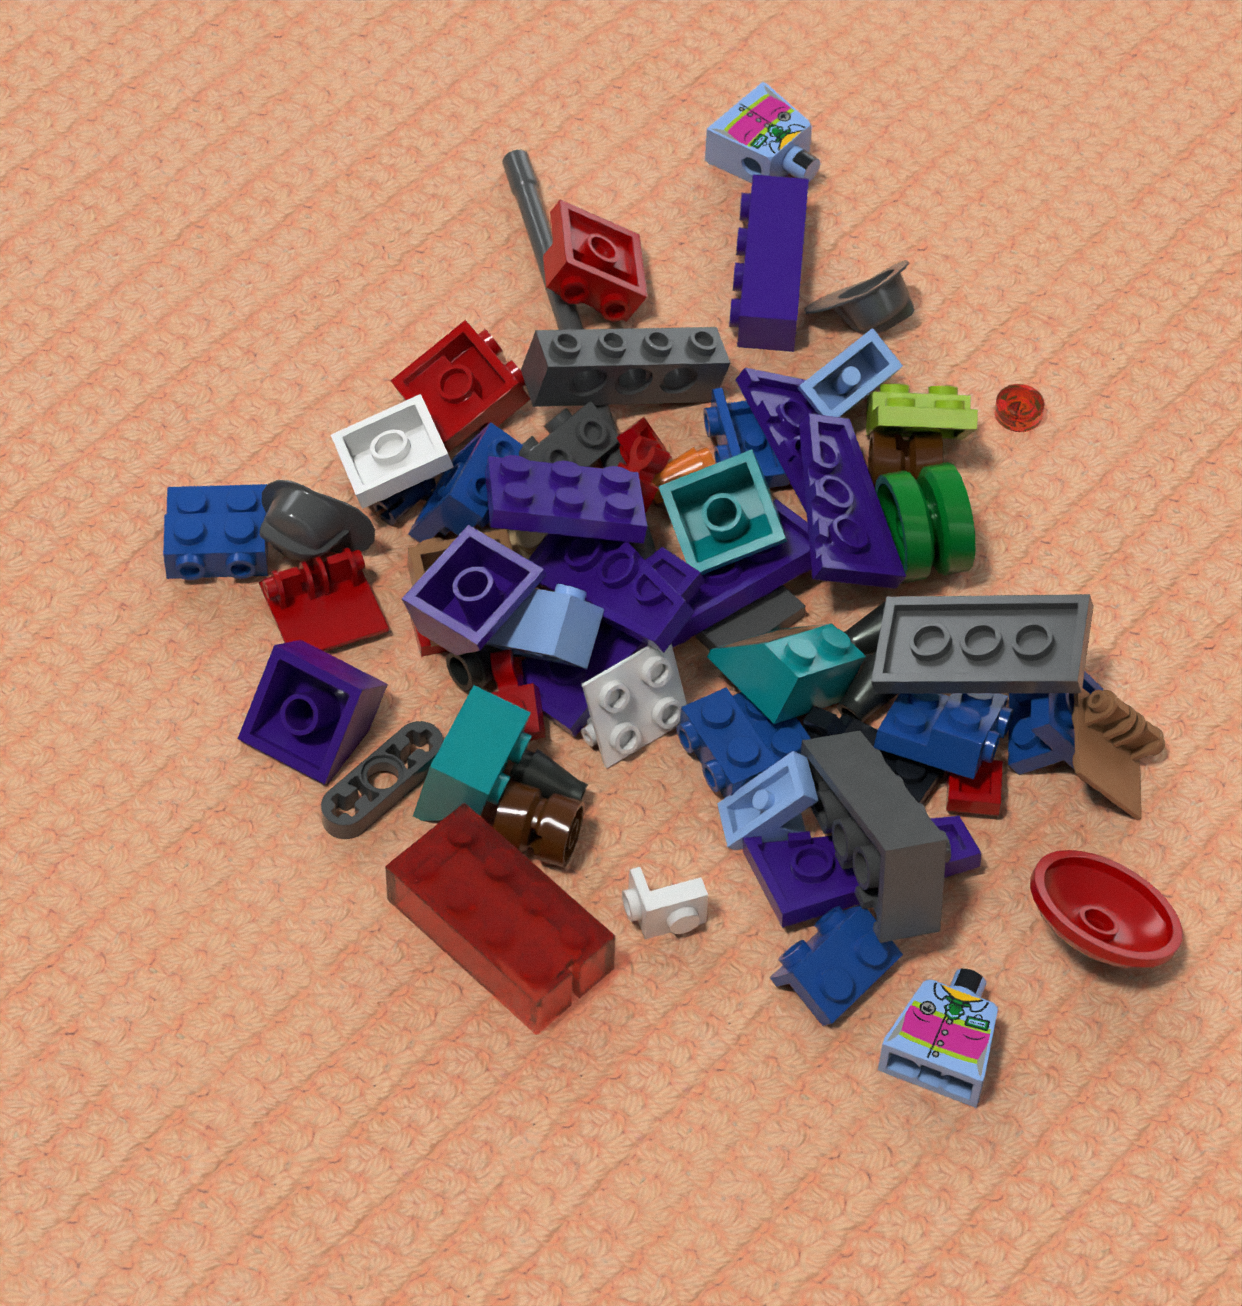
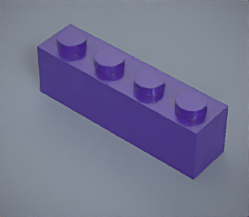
M753 174L751 193H742L739 221H748V228L738 227L736 256H745V262L735 263L733 291L742 293L741 299H731L729 327L738 328L737 347L794 352L809 179Z

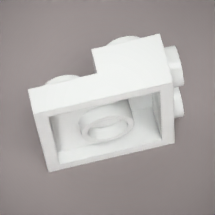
M421 394L331 434L362 509L454 468Z

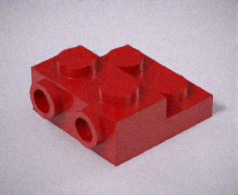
M560 199L550 211L553 244L543 255L546 288L561 296L562 300L566 303H583L594 308L609 321L623 320L627 322L647 298L640 234Z
M466 320L391 380V383L405 400L421 394L448 452H451L486 422L488 424L491 422L498 427L531 400L523 389L526 384L519 367L512 360L504 365L497 357L503 350L490 333L484 329L477 334Z

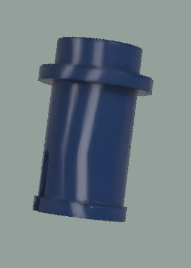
M434 478L425 480L385 500L374 503L372 506L375 512L384 508L385 511L379 517L389 525H394L419 500L427 501L430 498L432 489L436 487Z

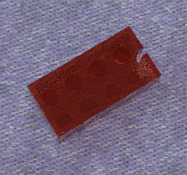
M465 802L385 866L387 900L535 1035L540 1033L572 1005V992L578 998H581L614 969L616 936Z

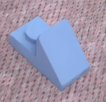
M792 751L740 787L732 796L729 795L717 803L728 848L733 850L743 849V838L762 836L763 843L788 840V833L806 831L801 812L818 802L806 756Z

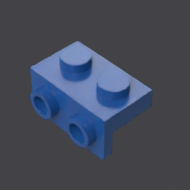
M722 388L712 389L711 407L704 408L703 414L707 436L715 437L718 445L714 448L715 463L752 449L762 468L769 488L789 485V479L747 401L727 403Z
M861 905L842 910L840 906H837L824 914L815 923L814 926L818 932L808 942L801 940L795 943L779 957L778 960L782 966L770 979L776 987L790 984L821 1025L824 1026L832 1024L903 954L893 941L879 942L873 931V924L877 920L867 908L862 909Z

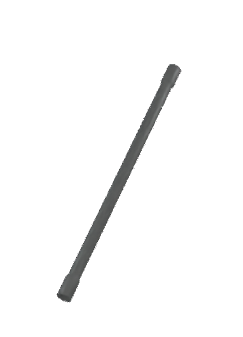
M513 150L504 156L502 164L512 194L517 199L558 329H583L576 304L566 303L562 300L561 296L546 288L543 255L553 244L552 231L538 192V182L529 154L524 150ZM595 405L617 432L609 405ZM619 442L600 457L603 468L617 466L619 462L627 464L620 453L619 447L621 444ZM648 523L644 543L628 542L644 560L657 551Z

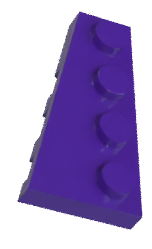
M745 367L735 380L806 511L799 425L809 413L818 414L797 388L806 380Z
M775 499L774 502L787 542L703 574L704 584L688 602L695 612L671 643L672 648L685 643L692 636L758 598L770 594L774 589L800 574L812 570L807 521Z

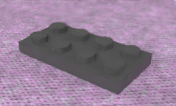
M1090 594L886 597L871 679L876 694L1082 693L1094 608Z

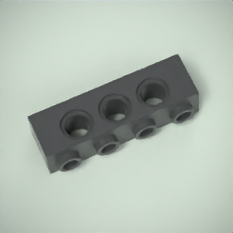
M717 327L535 330L521 371L533 407L586 405L589 401L594 405L711 402L712 389L720 388L730 366V360Z

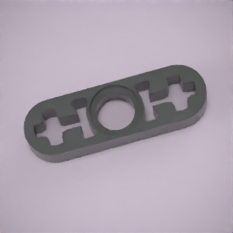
M424 721L411 722L405 725L324 795L321 802L322 823L325 830L333 837L352 839L361 835L426 779L430 765L443 743L440 730L433 724ZM426 743L429 744L428 752L419 748L411 754L410 745L414 744L417 747H422ZM406 761H408V769L404 765ZM379 771L391 772L398 778L393 786L385 789L373 787L368 780L371 775ZM358 790L360 791V793H361V795H362V797H361L359 800H358ZM353 806L355 807V815L352 817L347 813H343L339 817L336 816V809L339 807L344 811L350 810Z

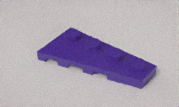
M809 413L799 425L812 579L896 589L906 578V574L851 421L847 418Z
M547 534L528 559L545 569L547 574L538 584L537 588L554 592L556 584H563L587 592L585 601L604 609L601 621L663 653L695 612L684 598L625 541Z
M661 547L645 560L687 603L705 582L701 572L664 547ZM601 621L587 669L526 657L521 661L524 685L534 683L540 689L543 715L576 737L587 724V719L590 718L582 684L648 645Z
M960 816L930 818L939 830H943L946 833L950 842L951 858L948 863H945L944 878L980 867L981 852ZM810 831L788 833V840L763 843L762 836L743 838V853L782 928L822 916L837 906L845 909L860 904L855 895V888L859 884L853 868H841L835 856L832 836L811 838Z

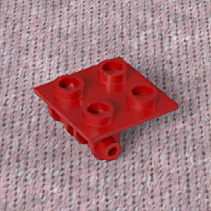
M344 548L341 553L326 557L325 562L322 561L320 556L315 557L314 565L308 566L306 561L300 562V569L296 566L280 572L274 570L270 572L271 577L259 582L261 591L284 643L303 640L325 652L389 631L385 618L362 569H365V562L359 549L351 552L349 548Z

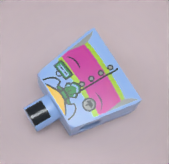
M764 82L759 84L711 124L706 131L705 161L752 183L753 174L779 177L791 174L796 178L809 179L810 182L820 167V160L810 154L812 126L809 120Z
M961 968L955 972L950 986L932 979L923 981L886 1035L882 1043L878 1071L976 1108L984 1082L998 1007L993 1002L981 998L986 986L984 977L971 969Z

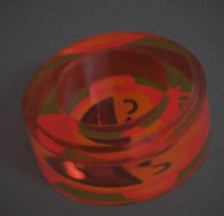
M1025 384L1006 386L997 395L994 409L995 418L1001 426L1010 431H1030L1036 428L1042 420L1045 405L1044 399L1040 392Z

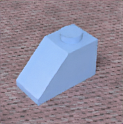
M872 328L797 388L819 415L841 417L880 387L881 384L889 380L903 365Z
M556 584L554 592L534 589L486 644L502 651L511 649L513 655L587 669L604 609L585 601L587 592L571 586Z

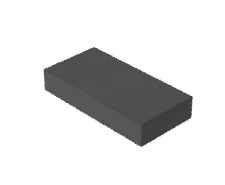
M781 585L770 594L758 598L699 632L695 637L710 651V649L777 629L789 628L805 616L806 606L784 585Z

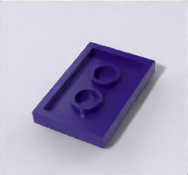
M509 455L503 458L488 456L485 478L491 528L644 543L647 520L638 472H631L618 466H609L604 469L584 467L570 461H557L555 463L529 461L517 455Z

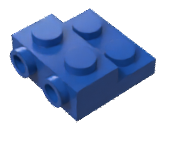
M490 422L451 459L454 468L442 473L436 487L432 491V495L426 501L408 535L418 542L433 538L438 532L445 536L450 530L459 536L468 525L474 527L477 524L483 528L490 521L485 478L488 456L501 458L509 455L519 456L523 445Z
M267 484L167 487V514H164L163 548L167 579L196 580L212 577L245 579L251 576H268V541L262 539L259 535L260 527L266 515L262 505V491Z
M727 687L682 706L680 724L677 725V734L683 748L688 753L694 752L702 764V771L707 784L712 791H720L724 798L729 795L732 796L740 787L792 751L801 754L802 740L811 739L797 717L773 724L742 692L732 696Z
M941 693L899 694L877 730L874 748L974 779L983 761L992 763L1000 738L1004 739L1007 735L1014 709L1006 707L1008 696L1001 693H951L950 696Z

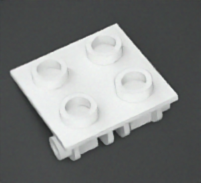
M672 644L664 653L648 645L584 682L582 688L590 718L587 719V726L581 729V733L589 746L593 747L598 744L604 767L609 768L676 728L680 724L681 707L687 705Z

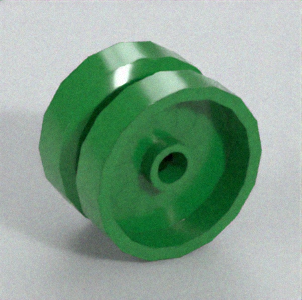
M946 462L925 466L919 472L917 480L910 472L905 470L882 474L878 477L875 491L906 574V578L901 584L926 579L932 567L944 576L966 572L973 567L976 553L973 514L964 482L954 464Z

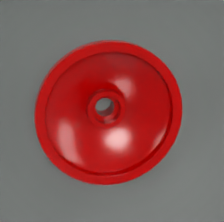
M1060 850L1042 857L1031 874L1030 889L1042 918L1069 946L1091 959L1129 969L1155 967L1171 960L1182 943V925L1177 913L1168 900L1143 877L1113 860L1084 851Z

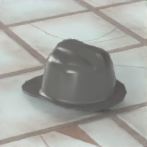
M907 260L899 262L871 279L830 293L809 304L804 311L806 314L833 308L853 330L864 334L872 328L877 334L887 331L910 317L914 312V304L901 274L907 268L909 262Z
M289 480L270 482L262 491V505L266 515L260 527L259 535L262 539L268 541L275 550L288 558L307 561L323 556L329 551L341 553L344 548H349L351 552L358 549L362 552L369 549L375 541V528L370 519L358 508L346 502L315 492L306 486Z

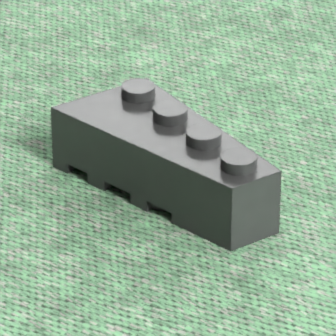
M861 731L802 740L801 755L806 756L808 759L818 797V802L810 807L823 833L832 832L835 856L841 868H853L859 884L855 888V895L862 909L873 907L877 915V921L873 924V931L879 942L883 943L940 932L945 863H948L951 858V847L946 833L938 829L927 815L923 804L918 803L905 787L902 778L899 775H895L884 761L880 750L875 749Z

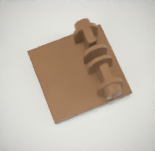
M1082 688V693H1074V710L1072 711L1075 734V753L1073 754L1072 762L1075 774L1082 781L1087 782L1103 794L1114 805L1120 807L1134 819L1139 820L1141 819L1140 759L1149 755H1158L1163 751L1165 747L1163 732L1150 722H1145L1143 715L1121 701L1112 691L1095 690L1090 694Z

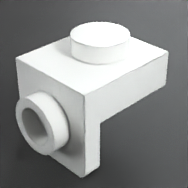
M641 868L629 869L628 889L622 891L623 905L629 921L638 920L645 939L667 933H687L698 925L706 923L708 893L701 877L650 891Z

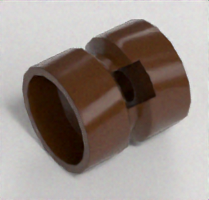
M871 431L868 471L874 488L876 480L882 474L905 470L910 472L917 480L919 472L923 467L943 463V438L941 432H913L909 439H903L899 432Z
M510 781L504 791L495 817L492 831V846L520 855L531 849L534 852L535 859L566 867L572 857L584 817V801L557 793L546 799L543 797L540 788Z

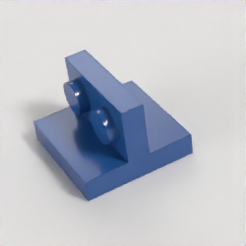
M1084 672L1082 686L1084 690L1090 694L1095 690H1103L1088 673ZM1009 693V708L1014 709L1009 727L1008 765L1019 775L1063 760L1074 769L1072 762L1073 754L1075 753V734L1072 722L1074 693Z

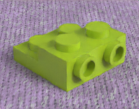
M881 384L880 392H872L867 397L866 436H870L871 431L899 432L902 437L910 438L913 432H941L943 439L963 440L977 430L978 409H971V395H958V387L930 386L928 387V394L909 393V385Z

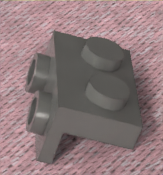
M589 401L573 415L565 408L544 426L549 435L539 443L531 436L522 444L519 456L529 461L547 463L570 461L579 466L589 467L619 442L616 438L618 433L595 405Z

